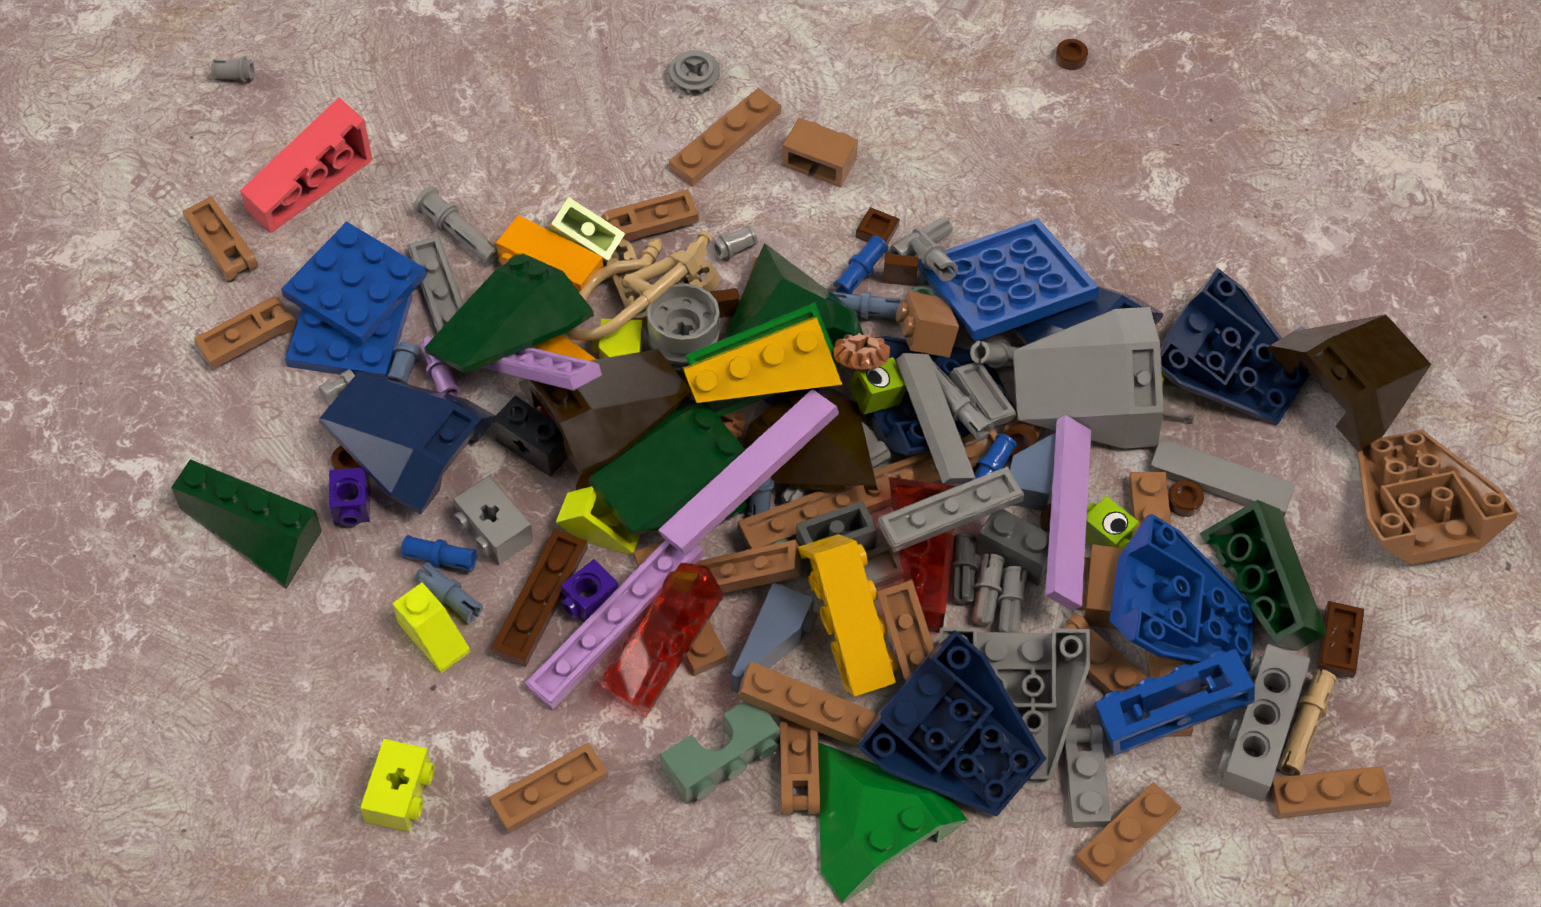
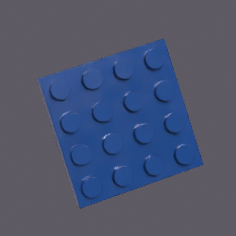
M1039 218L947 249V256L958 266V272H954L950 268L956 274L955 278L950 281L940 280L933 270L924 267L921 259L918 261L920 273L938 296L943 297L949 304L954 316L974 342L990 338L993 335L1021 327L1024 324L1052 316L1055 313L1099 298L1098 285Z

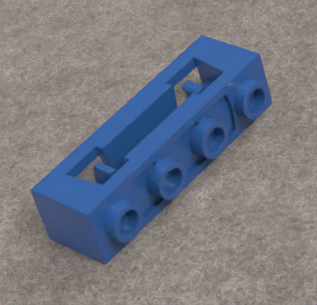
M1236 648L1228 652L1217 651L1210 654L1202 662L1194 665H1180L1174 668L1168 675L1157 679L1153 677L1146 678L1140 681L1134 688L1123 692L1113 691L1104 695L1100 701L1095 702L1099 723L1102 724L1104 734L1114 756L1254 703L1255 686ZM1208 686L1205 691L1200 692V687ZM1150 711V717L1142 720L1143 713Z

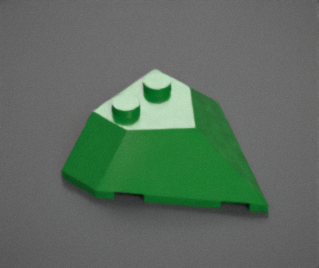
M818 742L820 873L842 904L874 884L875 875L878 870L932 836L937 843L967 823L968 819L952 798L888 773L875 763Z

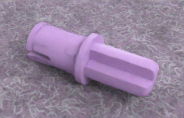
M426 336L424 341L420 343V347L428 364L426 368L427 374L433 377L439 392L458 396L461 389L452 371L453 367L425 352L424 347L433 338Z

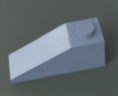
M776 583L772 584L731 674V691L739 692L745 668L750 661L770 668L800 644L805 632L809 634L812 632L818 613L813 612L814 597Z

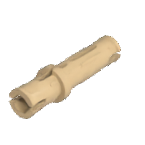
M1319 669L1314 670L1308 690L1298 702L1300 709L1284 752L1277 765V768L1286 775L1292 776L1293 769L1294 776L1301 774L1320 720L1328 712L1329 707L1326 705L1337 680L1336 676L1329 671L1323 669L1322 672Z

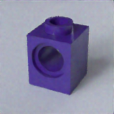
M362 467L329 470V508L335 525L355 526L362 522H370V484L367 473ZM349 497H356L354 500L344 501Z
M593 559L561 584L563 597L561 604L572 618L578 616L585 622L619 587L618 582ZM587 591L595 593L591 597L580 596L582 593Z

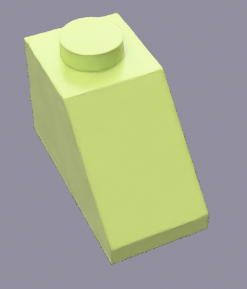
M569 197L548 229L602 256L605 262H608L625 235L624 232Z

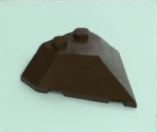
M826 387L791 391L750 423L742 443L745 449L751 446L812 389L836 405L839 414L771 476L774 484H789L790 489L845 490L846 485H863L864 490L878 491L858 404L841 392Z

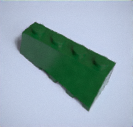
M191 459L171 487L182 511L210 532L219 535L227 542V545L235 551L243 553L252 560L255 566L263 572L267 571L286 589L322 532L316 510Z
M1256 500L1200 533L1205 542L1210 544L1216 552L1215 557L1220 564L1227 568L1235 580L1233 583L1239 592L1246 596L1251 604L1250 608L1274 643L1298 651L1327 635L1279 508Z

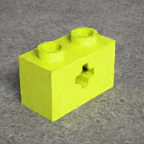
M383 739L360 807L365 823L405 832L410 831L413 820L418 821L422 813L424 799L421 798L424 785L429 786L434 776L435 764L431 763L428 748Z

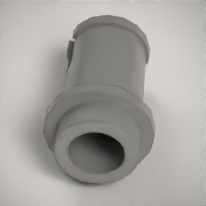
M241 57L239 60L213 59L211 73L214 80L240 79L242 82H247L248 79L254 78L255 68L253 61L248 60L246 57Z
M748 225L726 236L723 234L718 235L717 239L713 241V248L720 259L726 258L728 260L733 257L734 253L750 246H755L758 243L757 236L753 228Z

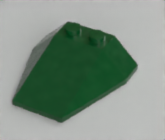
M522 253L511 257L507 263L497 268L428 342L424 349L427 354L463 373H467L567 333L593 317L594 313L562 270Z
M688 399L617 459L597 468L590 476L588 483L631 535L659 531L669 519L746 449L706 402L696 403L695 400ZM749 497L725 519L733 518L749 509Z

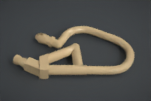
M701 231L698 234V239L690 243L686 252L679 250L656 262L657 256L660 254L663 245L660 238H654L648 242L645 250L640 254L641 259L618 261L599 269L586 287L579 291L585 301L591 291L605 279L618 273L631 271L636 272L625 275L623 284L640 293L641 296L609 322L595 328H573L565 333V335L576 341H590L608 336L623 327L686 274L693 276L701 269L700 265L708 252L706 249L707 244L712 239L711 234L707 231ZM665 274L653 285L647 282L653 278Z

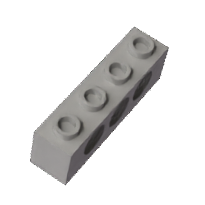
M1267 644L1262 656L1255 654L1249 671V676L1255 677L1253 681L1255 686V702L1241 707L1244 708L1242 718L1235 717L1228 738L1234 740L1231 751L1224 749L1217 769L1224 773L1220 783L1221 787L1262 802L1264 801L1275 775L1311 660L1310 658ZM1265 686H1273L1279 693L1270 692ZM1254 717H1262L1266 719L1269 724H1260L1256 721ZM1250 748L1255 750L1259 757L1248 755L1244 749Z

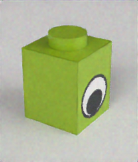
M893 357L889 358L882 366L869 370H855L848 387L863 414L900 405L907 390L899 366Z
M1105 496L1097 505L1091 503L1087 506L1085 541L1090 545L1125 548L1136 533L1139 521L1108 496Z

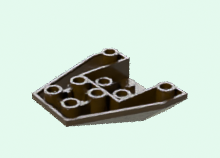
M1386 314L1293 331L1268 348V351L1289 374L1306 366L1342 406L1346 413L1335 427L1358 452L1384 436L1431 366V363Z
M659 349L590 360L599 363L602 376L575 390L529 379L519 382V387L534 408L543 406L561 431L565 452L581 476L613 462L692 397L691 390Z

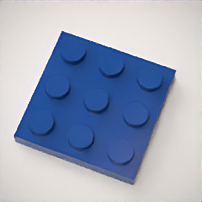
M346 221L282 287L281 291L284 298L363 345L425 279L427 274L426 268Z
M412 294L400 304L363 345L306 310L301 309L285 358L287 367L339 375L350 369L354 375L361 372L386 379L395 357L393 350L399 345L412 301Z

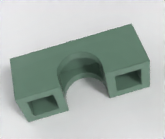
M743 701L724 713L723 730L731 741L720 750L705 749L691 734L660 754L661 770L686 804L695 798L697 800L704 799L715 790L718 783L726 778L731 780L738 777L746 770L749 763L757 758L765 759L776 751L780 744V728L766 710Z

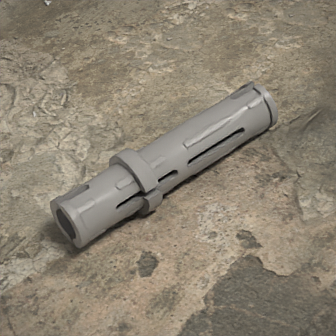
M931 359L953 419L963 423L976 440L986 438L990 434L989 430L994 428L993 423L979 411L975 400L971 396H965Z

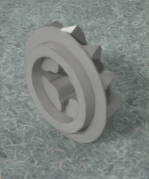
M699 50L686 51L677 55L672 60L669 67L670 80L675 82L677 89L685 88L688 94L692 90H698L702 94L705 88H713L715 81L719 80L720 66L718 61L707 52ZM698 70L700 71V76L696 74L689 76V71L694 73Z

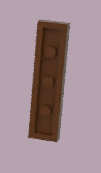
M554 529L491 647L493 655L524 667L527 666L562 599L561 584L575 574L588 549L587 540Z

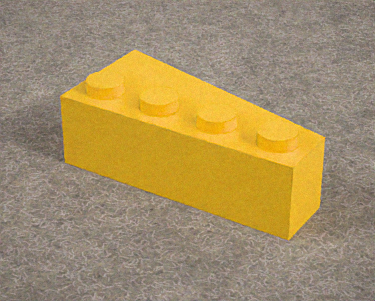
M815 317L683 368L696 403L842 385L818 319Z
M837 534L799 546L798 550L801 559L809 558L813 569L810 576H808L811 589L815 591L819 600L823 599L825 605L820 608L821 612H819L827 633L829 635L834 634L836 641L831 642L830 646L845 691L855 697L895 684L896 680L893 672L898 670L893 652L891 650L887 651L884 637L888 635L887 627L882 615L877 616L874 601L878 600V595L871 579L867 580L864 566L868 565V560L862 544L858 545L856 540Z

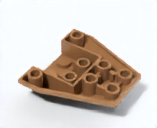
M1424 430L1382 437L1360 452L1357 451L1366 523L1381 547L1409 565L1478 552L1517 519V511L1500 488Z

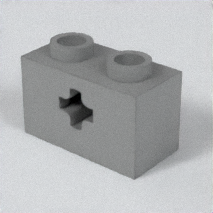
M487 476L454 498L456 508L454 519L465 533L470 531L476 538L474 541L480 552L485 557L491 555L498 565L534 542L530 522L490 476Z

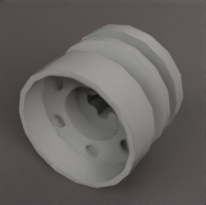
M686 283L674 284L658 299L648 305V351L659 349L679 376H686L683 368L689 366L685 355L719 340L720 311L717 300L709 291L697 285Z

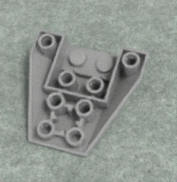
M1150 307L1113 309L1013 350L1016 418L1018 421L1056 431L1057 419L1067 415L1091 429V440L1119 448L1158 446L1164 414L1160 340Z
M940 628V643L956 630L986 656L1046 757V760L1030 779L1052 780L1090 668V629H1052V633L977 632V628Z

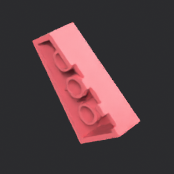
M338 97L240 190L246 211L266 230L272 233L373 161L365 120Z

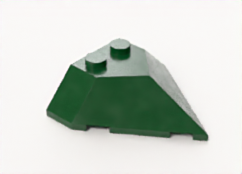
M764 243L724 339L814 302L833 348L835 347L836 340L844 339V336L847 334L852 336L858 333L864 334L855 310Z

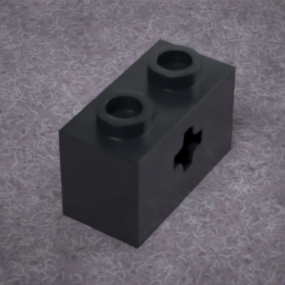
M516 395L493 418L496 441L551 477L568 458L565 452L562 433L554 421Z

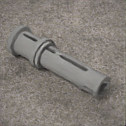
M430 186L417 196L414 202V209L430 217L437 229L450 232L487 266L494 264L498 260L496 245L459 215L458 207L453 203H447L439 196L437 189Z

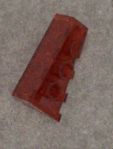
M889 477L893 512L957 486ZM955 529L899 551L903 582L913 581L929 632L940 633V628H943Z
M680 562L675 572L672 571L667 575L663 583L662 592L655 602H651L647 606L643 614L642 623L636 632L631 633L625 640L623 652L616 663H612L604 673L601 687L606 694L614 701L647 718L724 597V593L711 570L705 565Z

